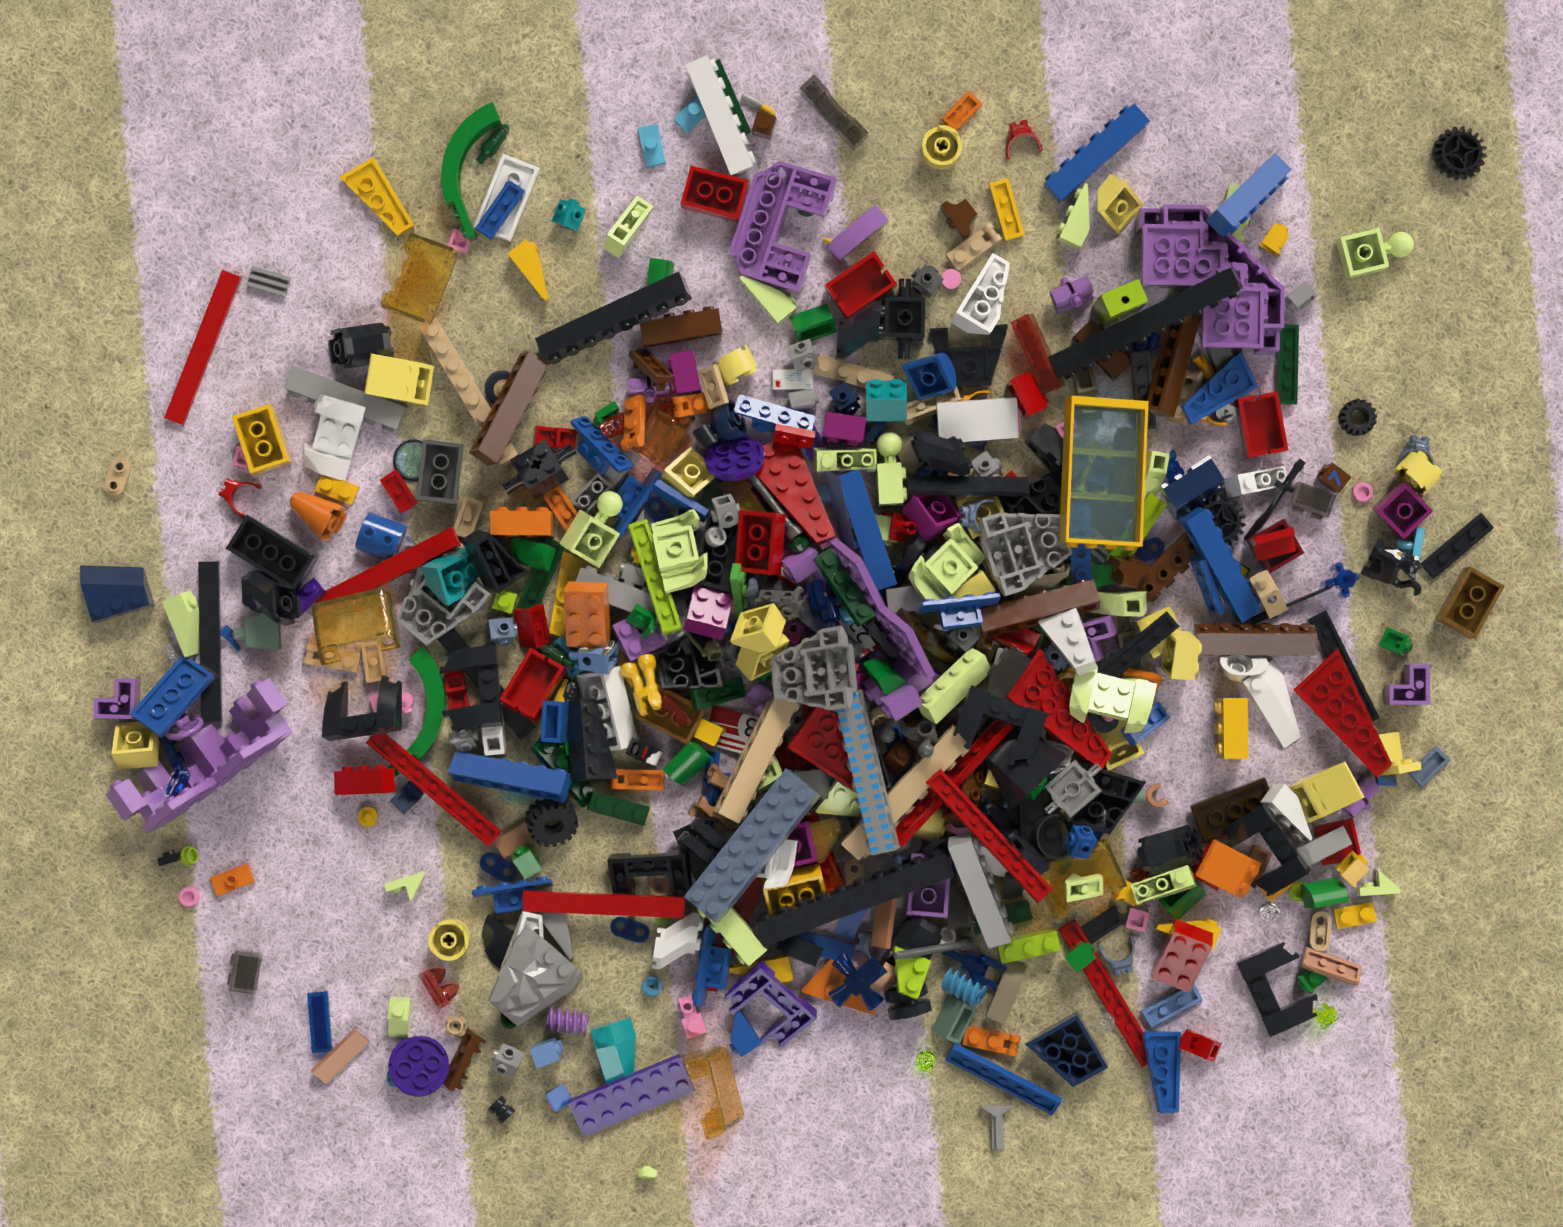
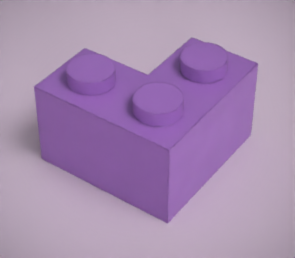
M1105 615L1082 621L1096 662L1105 657L1100 640L1115 636L1118 633L1113 615Z
M626 619L612 625L611 628L628 663H634L642 655L653 654L665 648L667 644L658 626H656L653 634H648L645 639L640 638L642 633L639 634L636 626L627 622Z
M1430 664L1404 665V685H1384V705H1430Z
M115 678L114 698H94L93 718L134 719L130 713L140 703L141 679Z

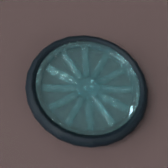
M410 439L404 441L394 452V468L398 470L402 478L408 481L419 480L423 445L421 440Z

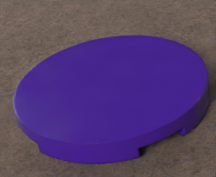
M744 435L732 441L719 438L717 443L706 450L704 459L706 469L715 478L724 481H739L751 477L762 468L765 461V453L759 441L757 442L749 438L748 435Z
M422 1035L409 1037L402 1040L393 1049L388 1063L389 1076L394 1086L406 1095L413 1097L430 1095L444 1084L448 1076L449 1059L444 1047L433 1038Z

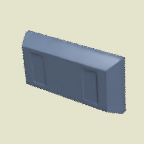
M1436 745L1419 761L1421 762V770L1411 771L1408 774L1422 788L1450 759Z

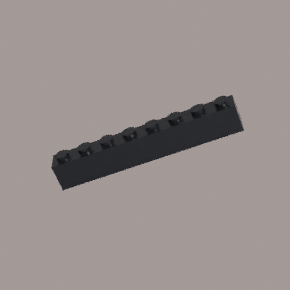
M678 271L536 337L535 340L542 359L548 365L557 364L562 359L574 356L585 348L594 347L600 341L611 339L616 334L628 331L639 323L648 322L652 317L665 314L676 306L685 305L687 301L692 299L685 278Z

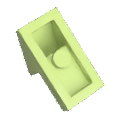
M1376 869V885H1374V882H1362L1361 886L1356 887V895L1359 896L1401 893L1400 889Z
M423 871L385 883L386 892L391 890L393 894L404 891V886H406L409 899L412 901L426 873Z
M1072 873L1065 881L1066 902L1103 895V876L1100 874L1080 877L1076 873Z

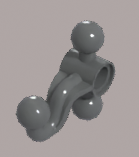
M922 714V722L917 727L909 728L902 718L896 722L890 719L879 733V738L883 742L889 743L895 738V732L892 727L899 726L904 736L911 740L920 741L918 754L922 758H929L933 755V745L938 740L933 722L923 717Z

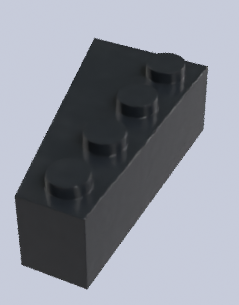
M579 698L568 701L567 731L572 782H600L618 779L596 698Z

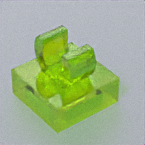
M1325 1002L1322 1003L1325 1008L1324 1012L1320 1013L1316 1008L1314 1009V1012H1317V1022L1323 1030L1339 1019L1334 1007L1331 1006L1329 1008Z

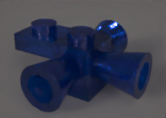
M847 952L841 954L831 963L832 966L845 976L843 979L845 984L828 992L830 998L839 1008L843 1006L852 994L855 997L860 994L868 1011L876 1008L884 1000L881 995L870 987V985L887 973L886 968L875 955L857 968L854 967Z

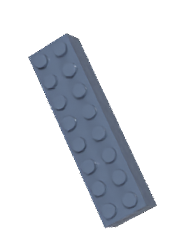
M785 769L684 897L713 922H721L821 795L791 770Z

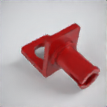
M881 512V515L891 516L890 540L906 542L908 534L916 533L917 530L912 529V527L917 528V524L909 521L905 514Z

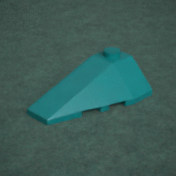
M465 548L439 557L422 566L427 586L447 606L461 599L466 594V590L470 585L477 582L479 577Z
M631 1017L593 1027L590 1031L606 1084L634 1073L636 1034Z

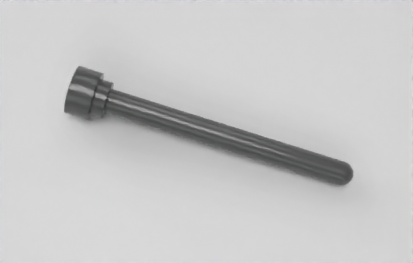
M754 474L749 477L750 482L774 513L785 514L757 476ZM786 515L785 527L787 528V536L793 541L794 538L802 536L804 531L800 525L793 524Z
M961 936L956 942L897 951L893 954V957L899 960L958 950L962 953L970 952L973 950L974 942L970 936Z

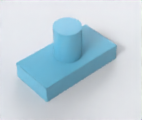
M698 95L674 118V121L687 134L706 117Z
M654 124L638 128L646 168L666 164L658 125Z
M1415 528L1412 531L1411 541L1397 539L1395 549L1409 553L1408 555L1410 556L1416 555L1420 561L1425 528Z

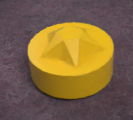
M364 807L358 813V821L364 827L375 825L379 819L378 812L373 807Z

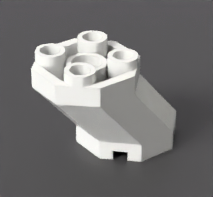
M693 911L667 928L658 927L657 933L661 934H658L655 940L653 961L657 963L653 962V969H661L686 953L695 954L696 950H700L702 937L698 936V932L703 930L704 918L698 912Z

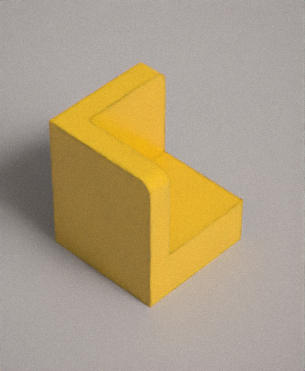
M702 718L693 736L712 746H716L721 734L725 733L727 729Z

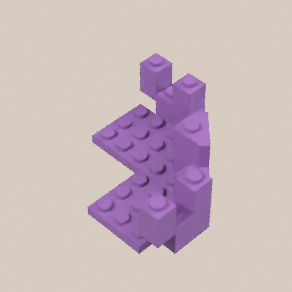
M1164 204L1161 209L1140 208L1136 214V234H1142L1141 285L1191 287L1233 266L1243 285V289L1239 290L1240 295L1230 300L1228 296L1221 299L1222 304L1212 309L1210 306L1202 309L1201 348L1254 349V355H1275L1280 349V331L1284 328L1285 287L1233 235L1228 232L1222 237L1206 221L1212 213L1205 205Z
M835 538L830 541L832 551L875 612L876 616L874 618L877 622L875 625L879 630L883 629L889 637L888 642L891 645H896L899 648V656L895 662L888 661L879 648L855 661L857 663L866 656L869 660L875 658L884 659L905 680L907 684L887 696L883 694L871 678L862 682L865 688L863 693L869 701L873 700L877 705L882 703L881 710L887 718L890 716L896 722L923 704L918 693L934 683L932 677L935 676V673L913 629L885 606L862 558L839 539ZM809 545L804 551L793 553L781 562L784 566L782 570L788 579H793L796 583L812 575L815 581L803 588L804 592L801 596L815 607L812 599L832 588L813 562L818 553Z
M268 678L263 682L261 679L257 680L250 686L252 689L246 694V698L241 696L233 702L234 706L229 712L242 729L241 732L236 735L232 732L223 739L215 726L210 724L187 737L188 739L179 746V749L187 758L191 767L186 765L178 770L177 773L179 775L172 780L160 761H158V766L140 768L142 772L136 776L146 791L142 795H140L129 778L123 782L117 780L109 786L111 790L106 796L121 818L125 821L140 813L146 821L142 826L146 833L151 830L154 832L188 811L189 807L194 803L202 801L218 786H223L234 778L238 772L251 766L264 753L272 751L293 733L279 713L288 703L271 679Z

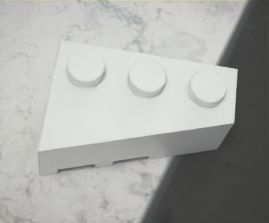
M1076 608L1038 621L1043 632L1079 676L1098 670L1081 617Z

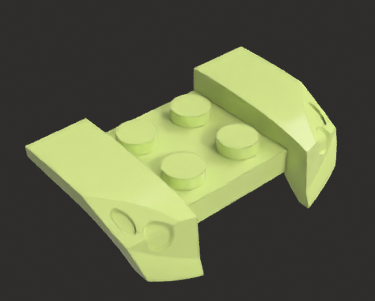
M694 509L688 510L679 516L651 524L665 593L692 587L706 578L707 553L700 557L698 555L693 531L700 529V518Z
M959 523L948 528L943 534L946 542L926 562L920 556L909 573L908 577L915 591L923 600H942L953 594L986 558Z
M1097 670L1081 676L1076 673L1070 698V714L1082 723L1085 722L1088 712L1126 721L1124 733L1141 732L1148 721L1157 684L1139 679L1136 682L1097 673Z

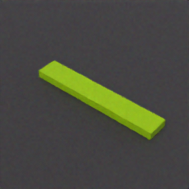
M645 519L629 524L628 527L662 634L665 636L681 631L682 626L671 592L665 593L648 520Z

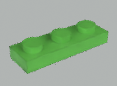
M733 563L730 584L736 617H739L741 612L749 609L750 604H748L745 598L748 586L744 585L745 572H742L741 564Z

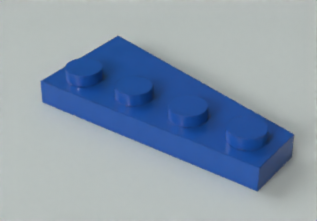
M1237 352L1180 406L1188 424L1199 421L1258 388L1242 352Z
M1141 1031L1157 1112L1179 1113L1181 1049L1178 1047L1180 1045L1181 1032Z

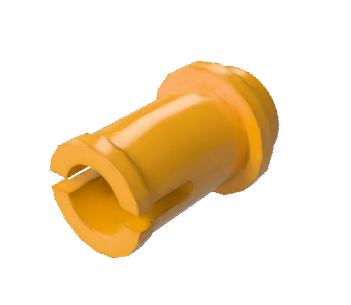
M1204 354L1193 360L1198 370L1204 373L1206 381L1215 374V368L1212 369Z

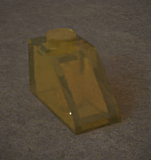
M835 817L809 824L819 863L826 861L840 837V832H842L839 820L836 821Z

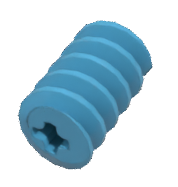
M951 967L943 978L942 990L948 991L950 995L955 994L957 999L962 998L964 1003L969 1002L971 1007L979 1004L985 996L988 986L985 985L980 989L981 982L978 981L973 985L974 978H970L967 982V974L960 978V971L957 970L953 974V967Z

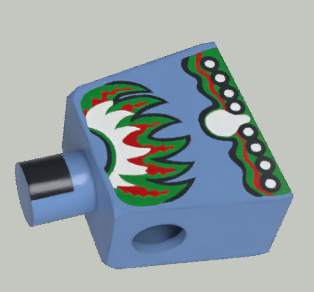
M609 641L606 648H571L569 659L577 660L580 670L609 674L619 660V642Z

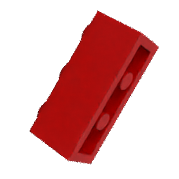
M386 764L374 765V769H370V765L357 766L358 770H354V766H343L342 771H334L335 795L395 792L394 768H386Z

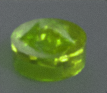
M930 1051L918 1053L916 1056L917 1068L924 1072L933 1070L936 1066L935 1055Z

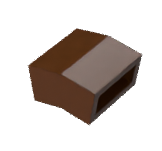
M747 479L739 481H723L718 487L725 494H731L737 504L752 489L753 485Z

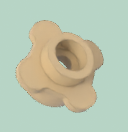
M449 1015L446 1019L448 1022L445 1029L446 1034L463 1036L465 1034L464 1024L466 1023V1018L464 1016L458 1018Z

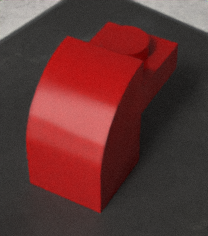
M1186 1029L1185 1033L1180 1037L1178 1048L1215 1062L1222 1043L1193 1030Z

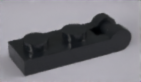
M875 618L861 625L886 659L890 662H895L899 656V648L888 642V635L883 629H878L875 625L877 623Z

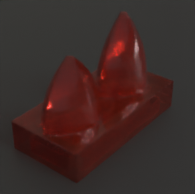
M442 968L427 969L418 976L437 1008L441 1009L450 1004L449 1002L455 997L460 986L458 984L439 986L445 977L446 970Z

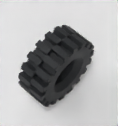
M544 798L542 801H539V799L535 800L536 805L531 804L529 806L530 811H526L525 817L532 840L536 841L540 846L544 843V847H549V844L557 847L559 842L563 845L565 844V839L570 841L572 839L571 834H576V828L579 825L573 804H570L567 798L565 802ZM551 819H559L554 825H545Z

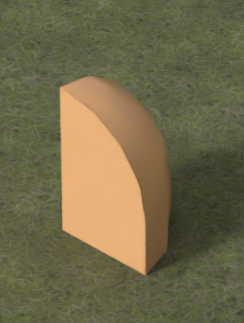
M885 962L870 989L879 992L892 988L897 981L895 968Z

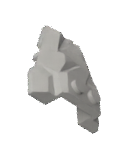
M1000 512L980 519V529L982 532L980 541L993 581H997L998 588L1003 596L1025 590L1029 587L1028 585L1036 579H1040L1044 576V573L1056 567L1073 554L1071 547H1066V543H1059L1060 515L1008 514Z
M420 566L416 571L414 579H411V588L408 596L404 598L396 621L428 646L478 612L492 594L482 583L477 581L470 585L466 590V594L461 599L448 606L444 605L427 586L422 566Z
M843 626L821 629L813 637L805 638L797 646L789 647L771 658L775 699L824 708L826 710H839L851 707L853 694L857 691L854 648L852 644H848V637Z
M527 925L513 941L509 958L505 959L503 964L505 966L503 972L497 978L488 999L493 1006L517 1026L571 992L583 977V974L570 961Z

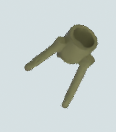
M686 631L685 634L700 651L702 657L707 656L709 661H717L722 658L723 652L718 639L713 638V640L706 642L703 649L697 640Z

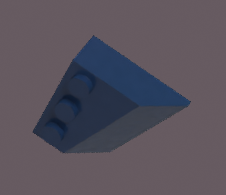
M1208 455L1187 470L1186 475L1178 474L1170 485L1167 483L1160 486L1161 499L1167 503L1166 509L1177 521L1190 513L1194 507H1200L1202 503H1206V497H1209L1211 494H1218L1224 488V478L1212 458Z
M80 565V584L91 622L98 623L155 606L144 567Z
M1078 1011L1041 1031L1025 1043L1029 1049L1033 1050L1039 1058L1051 1066L1072 1087L1108 1068V1061Z

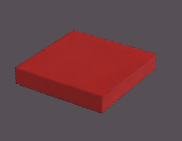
M1353 818L1313 826L1315 838L1344 826L1352 842L1351 845L1322 859V866L1341 862L1352 851L1357 855L1361 853Z

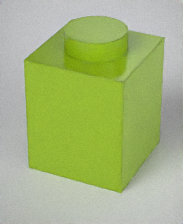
M504 590L499 594L496 593L492 608L514 614L513 610L516 609L519 595Z

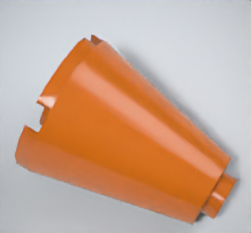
M302 491L294 493L290 498V508L325 542L332 539L330 535L333 532L337 534L344 524L347 516L344 511H347V509L340 504Z

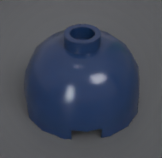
M729 399V403L714 408L710 423L712 432L728 441L739 439L747 433L744 417L740 419L739 415L734 413L736 403Z

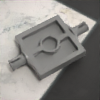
M1074 760L1045 786L1051 794L1053 802L1044 809L1051 815L1052 812L1060 807L1071 818L1074 817L1102 792L1093 778L1102 770L1101 767L1095 763L1087 771Z

